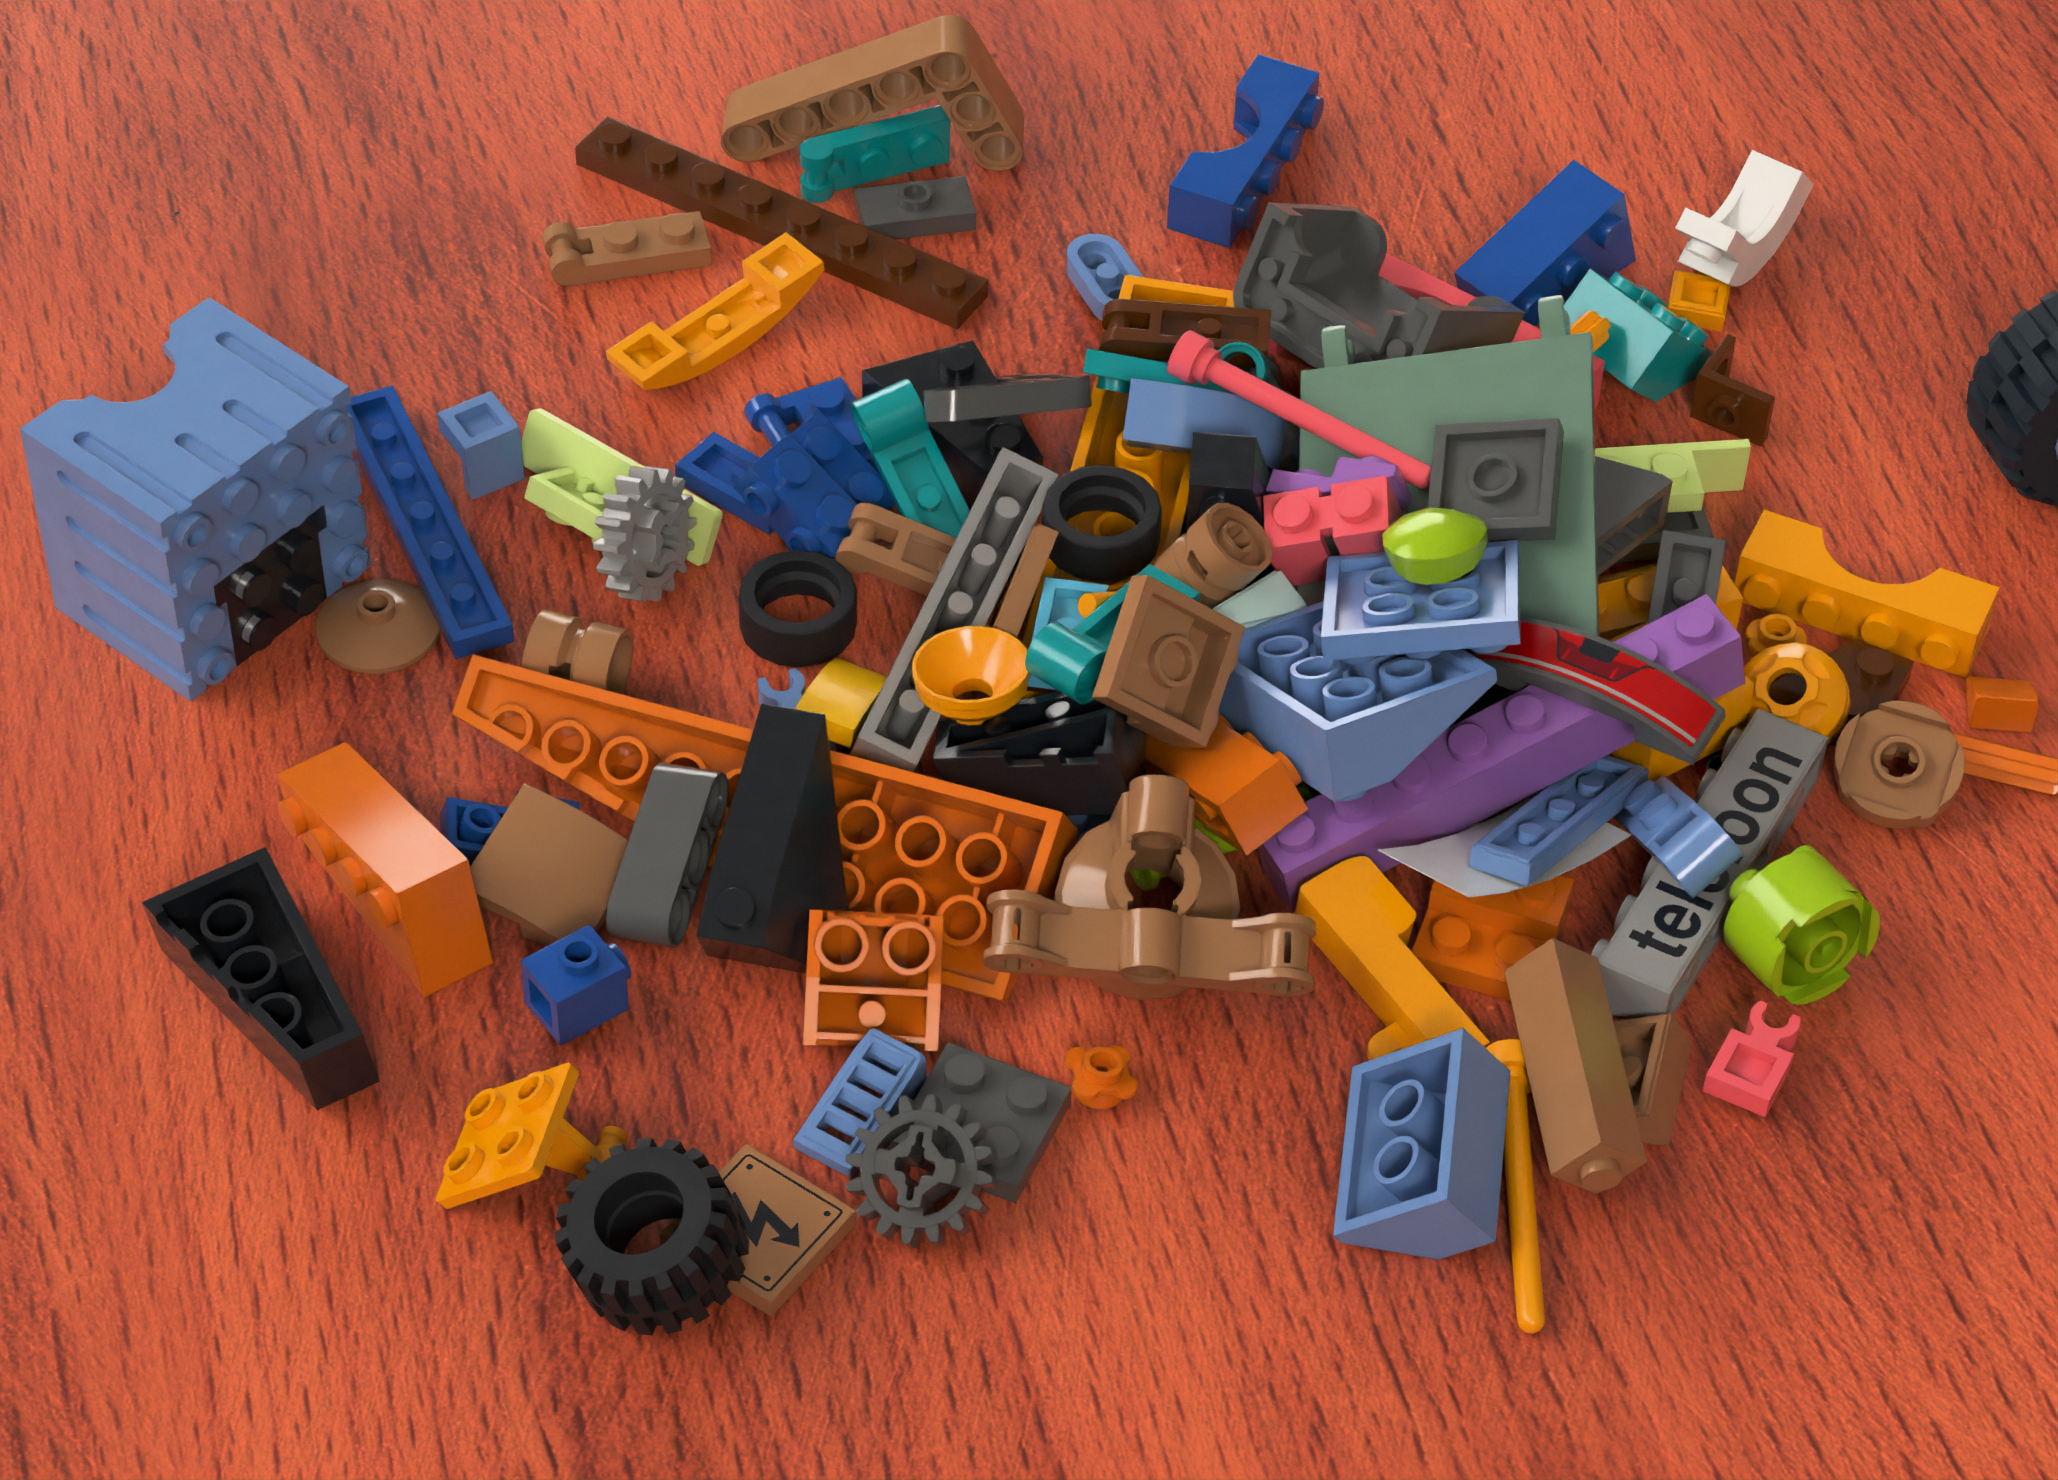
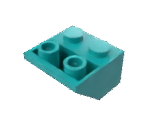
M1589 269L1564 304V310H1567L1570 317V326L1587 311H1595L1600 317H1607L1611 324V328L1608 330L1609 339L1593 355L1604 360V369L1629 389L1654 402L1697 378L1698 372L1714 353L1704 345L1709 338L1705 331L1685 317L1677 316L1667 309L1668 304L1644 286L1636 285L1617 271L1608 279Z

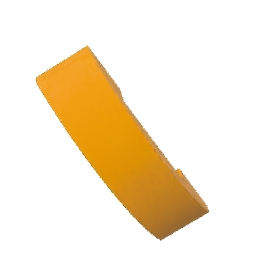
M786 232L742 261L743 279L664 331L652 321L608 349L606 351L607 360L643 390L673 386L702 375L745 350L784 318L825 270L824 262Z

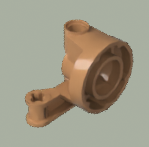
M1145 775L1132 779L1129 783V792L1121 794L1110 820L1086 832L1065 857L1053 900L1024 890L996 891L987 897V909L993 914L991 947L986 948L983 952V963L986 967L995 971L1011 974L1030 973L1088 978L1104 991L1136 1000L1175 997L1192 987L1265 993L1287 997L1305 995L1314 990V977L1308 973L1309 939L1316 935V921L1293 913H1273L1261 917L1238 919L1240 901L1235 872L1217 843L1195 828V800L1189 797V785L1184 780L1173 776ZM1143 869L1165 874L1178 884L1181 893L1173 900L1171 911L1159 908L1131 909L1133 896L1126 887L1125 874L1133 870ZM1014 924L1018 925L1017 940L1013 939ZM1284 947H1285V949H1286L1285 962H1284Z

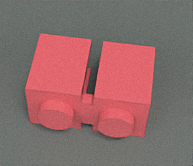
M1387 476L1332 484L1331 495L1324 497L1319 487L1263 496L1264 531L1270 540L1273 553L1271 563L1276 572L1282 571L1292 586L1326 580L1327 558L1332 556L1324 538L1333 537L1340 555L1384 552L1382 534L1393 522L1403 516Z

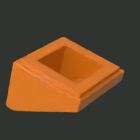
M1975 676L1966 677L1965 686L1969 728L2032 733L2039 708V699L2030 681Z

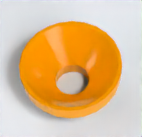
M963 626L936 634L922 644L912 660V678L917 695L927 707L942 716L956 720L959 724L980 725L985 720L1006 712L1025 695L1030 673L1025 667L1027 649L1011 634L991 627ZM969 691H981L990 696L978 700L956 699L959 695Z
M1800 643L1778 644L1754 656L1744 667L1745 676L1754 683L1748 723L1759 708L1829 737L1827 745L1841 732L1849 715L1851 705L1850 689L1845 675L1837 663L1822 650ZM1785 673H1794L1801 676L1807 685L1804 696L1791 705H1780L1769 696V688L1772 681Z

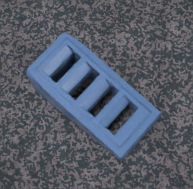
M871 1028L854 1048L793 1139V1148L851 1178L858 1169L845 1162L846 1155L863 1153L866 1146L855 1135L856 1130L863 1128L874 1133L880 1126L875 1118V1109L880 1107L891 1116L899 1114V1097L906 1095L914 1101L926 1081L925 1056L914 1048L877 1029ZM866 1086L882 1094L883 1097L879 1099L862 1090V1088ZM848 1107L868 1119L864 1122L843 1110ZM831 1126L854 1138V1140L849 1145L826 1133V1130Z

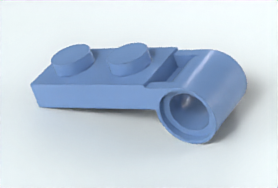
M1665 776L1660 777L1656 782L1648 780L1637 786L1624 800L1623 806L1625 808L1614 817L1627 833L1632 834L1631 837L1664 866L1692 898L1698 895L1744 855L1711 815Z

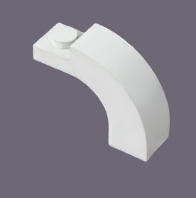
M1752 150L1730 194L1712 217L1708 218L1685 207L1675 227L1688 240L1678 262L1733 287L1747 283L1777 251L1797 219L1814 184L1802 171Z

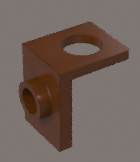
M1727 334L1697 374L1690 417L1739 438L1749 439L1751 443L1762 446L1768 437L1775 397L1729 378L1736 337Z

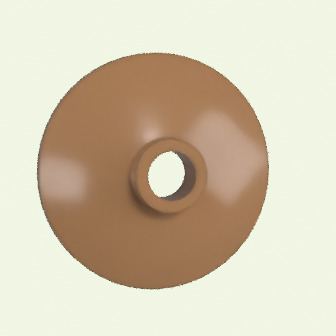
M390 579L362 581L338 591L322 606L315 624L317 642L323 654L334 664L346 670L362 674H385L412 666L433 649L441 631L421 589L406 582Z

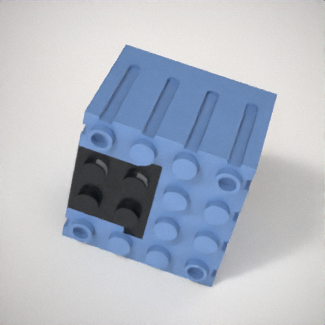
M210 297L170 324L169 340L162 344L164 354L173 362L175 372L170 382L162 390L150 397L132 402H111L97 398L92 394L85 399L61 400L20 428L55 608L190 702L207 690V684L216 685L223 681L229 672L257 651L268 647L278 635L303 616L314 612L320 603L342 588L343 581L352 582L356 580L365 569L371 566L369 550L364 547L363 540L367 538L364 506L358 503V496L362 494L359 463L353 459L352 454L357 447L353 416L347 413V405L351 403L349 386Z

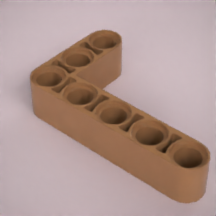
M946 15L731 92L725 103L721 145L724 152L735 160L743 162L758 161L798 147L807 139L849 129L937 98L974 160L988 170L1004 171L1016 166L1022 158L1024 112L974 27L967 20L959 16Z

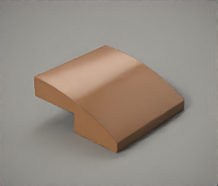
M523 784L470 866L479 906L519 923L523 937L544 946H549L587 925H590L598 933L606 920L610 895L629 840L577 808L543 791Z

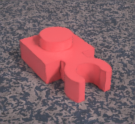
M1759 1001L1750 1011L1746 1034L1731 1028L1706 1074L1703 1092L1766 1117L1791 1070L1794 1053L1789 1051L1796 1044L1801 1018L1798 1015L1792 1014L1786 1026L1782 1028L1769 1027L1764 1023L1768 1003Z

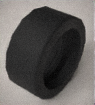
M1106 465L1080 467L1062 475L1048 488L1043 503L1042 525L1059 532L1049 555V558L1059 569L1079 579L1097 582L1123 580L1141 572L1156 557L1160 543L1162 507L1158 493L1145 478L1124 468ZM1104 510L1119 513L1131 519L1136 526L1120 535L1100 537L1084 534L1071 527L1067 521L1083 512Z
M796 550L773 554L754 564L743 577L738 596L739 625L745 643L759 657L777 665L806 667L825 663L841 654L854 639L857 625V589L851 574L836 560L817 552ZM791 595L814 596L828 602L833 607L830 613L821 618L802 623L781 621L769 616L763 609L767 604L778 598Z

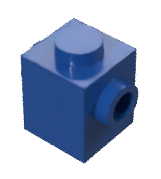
M590 925L520 960L524 1003L560 1046L629 1010L627 980L631 978L629 963L616 944L610 943L607 945Z

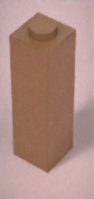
M1551 938L1504 972L1550 1175L1598 1194L1601 1191L1617 1186L1623 1177L1647 1163V1158L1599 960L1597 957L1555 938Z

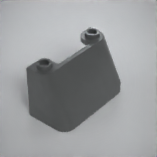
M1268 202L1233 292L1234 307L1271 310L1269 338L1316 369L1324 368L1321 334L1322 329L1325 327L1345 325L1348 331L1347 339H1350L1354 345L1355 356L1353 364L1511 343L1525 314L1521 309L1496 296L1477 297L1469 302L1467 306L1446 305L1434 297H1419L1417 300L1378 275L1387 251L1385 232L1375 219L1351 206Z

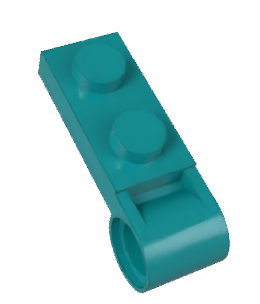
M1233 342L1224 345L1218 350L1221 352V359L1226 362L1239 354L1250 355L1256 364L1255 377L1269 383L1271 375L1270 364L1266 356L1259 349L1247 343ZM1088 348L1086 351L1083 373L1098 376L1096 388L1129 394L1131 378L1234 394L1210 381L1206 385L1199 382L1189 385L1168 374V363Z
M906 378L850 403L852 414L861 436L900 515L957 538L970 510L929 430V423L925 421V410L911 382Z
M1151 564L1137 574L1149 575L1200 602V593ZM1130 581L1072 630L1059 622L1049 623L1042 628L1033 639L1027 651L1025 659L1026 670L1079 704H1086L1094 699L1092 695Z

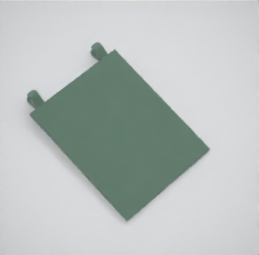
M1555 295L1538 300L1541 339L1353 364L1355 356L1354 345L1350 339H1347L1348 331L1345 325L1323 328L1321 339L1324 368L1301 371L1300 400L1431 467L1436 424L1546 418L1560 419L1564 429L1555 540L1518 541L1521 618L1561 624L1599 637L1593 338L1591 332L1570 335V317L1567 310H1564L1563 297ZM1300 428L1299 470L1310 469L1331 478L1339 456L1362 460ZM1405 481L1412 498L1409 507L1402 510L1403 515L1426 509L1428 507L1429 489L1422 490ZM1333 537L1324 538L1332 556L1340 555ZM1325 581L1298 585L1297 592L1305 601L1307 607L1324 601ZM1463 649L1470 654L1473 652L1471 649Z

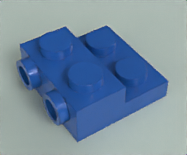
M819 410L791 434L785 435L754 462L733 486L743 497L749 510L756 516L763 518L785 541L789 551L817 552L834 560L842 539L849 537L851 534L848 522L853 508L857 504L870 503L887 510H891L895 506L881 475Z

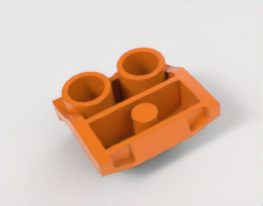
M810 909L803 1045L856 1047L867 1032L874 1028L915 1050L938 1051L944 916Z

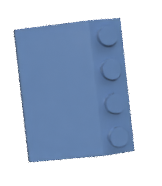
M1324 601L1244 629L1238 648V661L1233 672L1229 675L1218 709L1219 714L1239 734L1243 735L1245 732H1250L1254 735L1266 751L1274 754L1276 751L1282 752L1295 766L1302 781L1333 802L1356 800L1364 796L1367 790L1391 782L1497 682L1495 668L1463 649L1442 651L1440 654L1426 659H1413L1405 654L1377 656L1374 660L1364 664H1346L1340 660L1323 661L1321 626Z

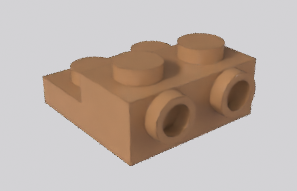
M1149 575L1132 576L1092 698L1127 715V724L1174 748H1206L1209 737L1218 723V709L1229 675L1233 672L1238 661V648L1245 626Z

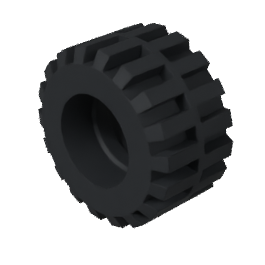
M653 1138L637 1140L635 1149L627 1150L623 1143L610 1148L609 1151L612 1157L602 1163L595 1157L584 1166L588 1175L583 1181L573 1179L565 1190L571 1202L559 1204L556 1220L562 1229L555 1232L556 1246L563 1255L561 1259L592 1309L600 1317L606 1316L610 1324L618 1329L625 1331L632 1324L638 1335H653L656 1326L662 1325L666 1333L670 1334L681 1331V1321L693 1317L696 1324L710 1316L706 1308L715 1301L722 1306L732 1295L727 1287L728 1282L740 1281L745 1266L740 1257L749 1254V1239L744 1232L747 1226L743 1215L714 1164L710 1165L705 1155L694 1147L686 1152L680 1141L666 1139L662 1147H658ZM663 1219H681L675 1233L663 1245L642 1254H624L630 1240L642 1228Z

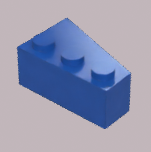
M1571 161L1454 272L1458 289L1475 297L1496 296L1502 298L1525 312L1523 321L1536 326L1539 324L1538 300L1540 298L1561 295L1565 304L1589 269L1609 279L1615 271L1619 272L1636 261L1625 194L1577 161Z

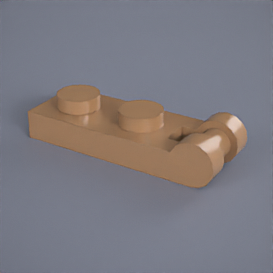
M700 211L675 213L667 216L625 222L619 221L576 229L571 224L557 222L548 226L542 235L546 254L551 257L549 267L552 278L557 284L562 286H573L712 265L711 247Z
M860 503L853 508L848 522L851 534L849 537L842 539L835 560L848 572L855 574L868 572L928 596L956 538L877 505ZM883 539L892 543V547L887 549L875 544L874 540ZM1002 590V592H1001V594H1000V596H999V598H998V600H997V603H996V605H995V607H994V609H993V611H992V613H991V615H990V617H989V619H988V622H991V620H992V618H993V615H994V613H995V610H996V608H997V605H998V603H999V600H1000V598H1001V595H1002V593H1003V590Z

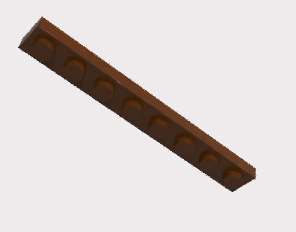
M608 116L575 147L576 165L687 213L700 211L703 220L763 246H766L787 232L824 262L825 270L823 272L957 330L988 297V279Z

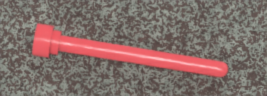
M1188 330L1175 345L1167 366L1168 374L1189 385H1193L1196 382L1206 385L1210 381L1361 459L1367 456H1375L1398 465L1404 481L1422 490L1429 489L1430 465L1222 360L1221 352L1214 349V342L1192 330Z

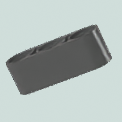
M665 762L658 763L649 778L610 895L606 916L609 935L615 938L669 948H676L681 944L687 932L727 807L728 780L723 772Z

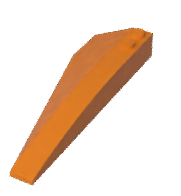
M472 655L452 714L633 822L636 820L651 773L658 763L665 762L723 772L728 780V802L708 864L712 868L753 729ZM830 750L849 911L944 916L941 985L1005 1003L1020 974L995 971L986 967L983 963V952L986 948L991 947L993 914L987 909V897L996 891L1024 890L1053 900L1064 859L1075 847L1080 831L1060 811ZM1014 924L1013 939L1017 940L1018 925Z

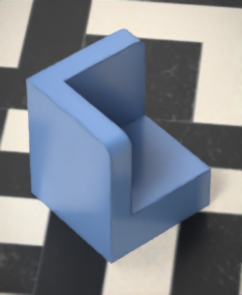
M492 391L437 413L440 432L462 459L465 491L472 499L479 498L525 479L520 427Z

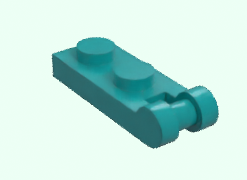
M939 105L805 140L799 148L800 165L805 170L800 177L801 196L806 201L822 203L833 197L834 191L950 162V119L942 106Z

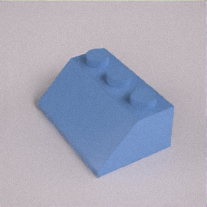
M1464 1028L1352 1066L1333 1236L1339 1242L1437 1260L1496 1242L1510 1070Z

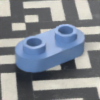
M1086 234L1077 237L1068 245L1066 257L1067 276L1093 314L1102 321L1105 305L1109 301L1119 298L1124 276L1143 277V275L1122 245L1110 236Z

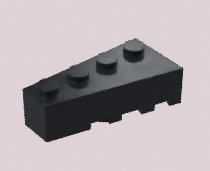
M266 847L142 902L161 950L316 1110L380 1082L364 1036Z

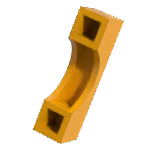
M1765 509L1740 555L1734 583L1743 597L1742 603L1774 614L1786 615L1792 620L1851 640H1861L1904 658L1963 678L1968 676L1989 630L1999 591L1997 586L1943 568L1937 569L1921 580L1905 584H1882L1862 579L1842 568L1831 557L1824 544L1822 528Z

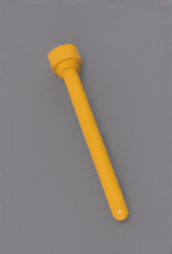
M1504 1039L1490 1044L1486 1049L1510 1070L1504 1140V1164L1516 1316L1519 1328L1525 1333L1534 1334L1544 1327L1545 1311L1527 1095L1531 1092L1520 1040Z

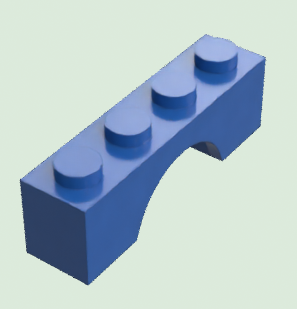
M1258 54L1236 86L1233 129L1244 136L1247 141L1239 146L1223 151L1192 152L1169 185L1168 229L1230 248L1242 228L1247 230L1251 228L1257 216L1259 202L1264 195L1271 196L1274 193L1279 182L1282 167L1286 161L1292 163L1296 159L1304 133L1307 129L1314 130L1320 121L1324 99L1318 96L1319 72Z

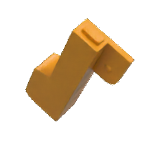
M1357 856L1346 859L1301 885L1293 914L1303 915L1316 921V935L1312 938L1313 942L1386 1026L1385 1029L1376 1033L1369 1041L1367 1047L1369 1061L1462 1028L1485 1048L1490 1045V1041L1407 947L1416 919V911L1370 858Z

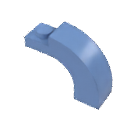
M1131 378L1123 440L1130 447L1191 455L1193 432L1255 436L1268 470L1273 471V469L1279 470L1286 420L1235 394Z

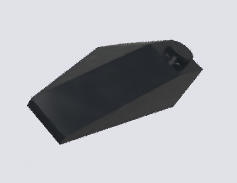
M761 704L710 873L696 935L707 956L806 974L809 910L849 911L825 714Z

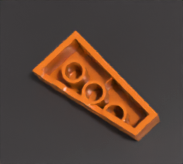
M347 742L339 744L277 774L284 800L277 803V808L285 828L291 836H299L318 863L330 875L424 998L493 964L468 859Z

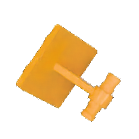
M568 1062L542 1072H533L527 1077L494 1089H485L472 1099L466 1108V1121L455 1150L445 1162L443 1169L445 1175L437 1193L436 1201L445 1209H449L536 1180L542 1175L545 1166L578 1175L577 1179L583 1181L588 1175L584 1166L595 1157L600 1163L612 1157L609 1149L622 1143L625 1146L628 1136L619 1127L606 1126L602 1128L599 1143L595 1147L563 1118L579 1076V1071Z

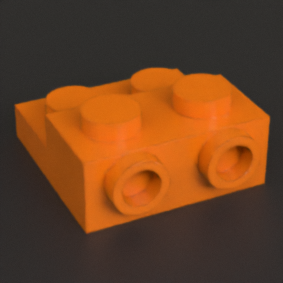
M1561 874L1553 879L1508 893L1470 898L1434 880L1430 891L1428 909L1412 948V953L1437 981L1511 1001L1504 971L1551 938L1560 940L1570 910L1575 879Z

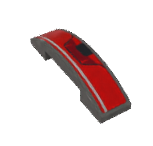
M1521 618V644L1508 645L1505 649L1494 653H1477L1473 651L1471 654L1496 669V685L1513 692H1518L1526 688L1528 684H1532L1634 726L1636 742L1692 765L1695 764L1726 717L1725 709L1670 670L1609 640L1561 624Z

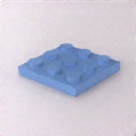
M1518 540L1488 542L1482 559L1473 570L1458 579L1444 584L1424 585L1411 583L1397 574L1388 562L1385 551L1328 556L1321 626L1323 661L1340 660L1346 664H1364L1374 660L1377 656L1405 654L1413 659H1426L1447 650L1471 649L1477 653H1494L1505 649L1508 645L1521 644L1520 555Z

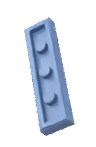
M1607 755L1547 786L1471 846L1469 867L1530 886L1625 808L1623 806L1624 800L1637 786L1648 781L1649 770L1643 766Z

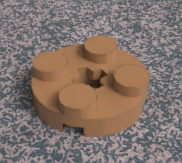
M1889 701L1879 704L1877 710L1869 711L1861 717L1858 714L1851 719L1839 736L1833 763V773L1838 786L1839 799L1845 807L1854 810L1863 819L1879 826L1895 829L1909 827L1922 829L1929 827L1936 821L1938 815L1950 807L1960 790L1965 769V755L1961 743L1958 745L1956 737L1949 731V723L1939 713L1927 706L1910 701ZM1896 752H1904L1909 755L1908 765L1917 769L1913 774L1894 777L1889 775V769L1882 766L1880 761L1882 758L1893 760Z

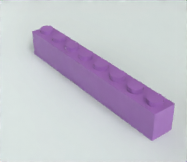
M1707 594L1613 642L1670 670L1713 700L1745 684L1741 636ZM1530 685L1447 728L1391 782L1367 790V793L1361 798L1352 801L1333 802L1325 795L1320 794L1306 801L1307 811L1258 847L1264 874L1290 913H1294L1301 885L1336 864L1349 858L1366 856L1383 873L1401 862L1378 851V849L1419 845L1457 834L1634 742V726Z

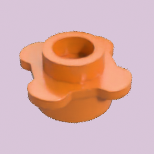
M1116 1045L1094 1047L1088 1051L1082 1047L1070 1049L1065 1055L1064 1064L1073 1072L1071 1091L1074 1097L1083 1105L1094 1109H1109L1118 1105L1122 1099L1133 1097L1137 1092L1138 1082L1129 1074L1130 1053Z

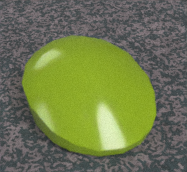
M1429 507L1405 514L1393 522L1382 534L1383 546L1388 562L1397 574L1411 583L1424 585L1444 584L1464 576L1473 570L1482 559L1488 543L1487 527L1483 520L1475 515L1445 508Z

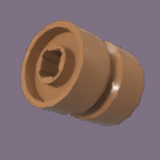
M1216 503L1188 528L1187 534L1180 536L1156 559L1154 566L1200 593V603L1213 609L1236 595L1239 590H1242L1269 566L1273 553L1268 536L1252 515L1238 506L1229 503Z
M542 610L534 620L527 637L522 668L623 694L632 665L633 634L629 629L600 622H593L585 629L579 617Z

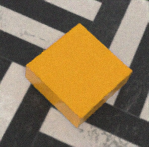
M1675 270L1667 309L1679 317H1685L1701 329L1722 332L1731 286L1707 275Z

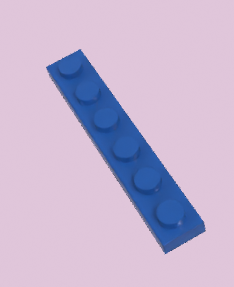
M393 385L350 397L351 403L347 405V413L353 416L357 447L354 453L454 659L514 642L513 624Z

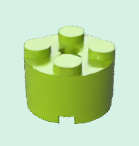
M1800 846L1791 854L1775 860L1761 871L1757 869L1747 870L1730 887L1729 897L1734 902L1729 909L1724 924V941L1726 946L1779 999L1780 996L1785 997L1791 1004H1808L1837 990L1852 976L1844 968L1857 952L1866 959L1877 940L1880 929L1878 911L1852 883L1812 846Z

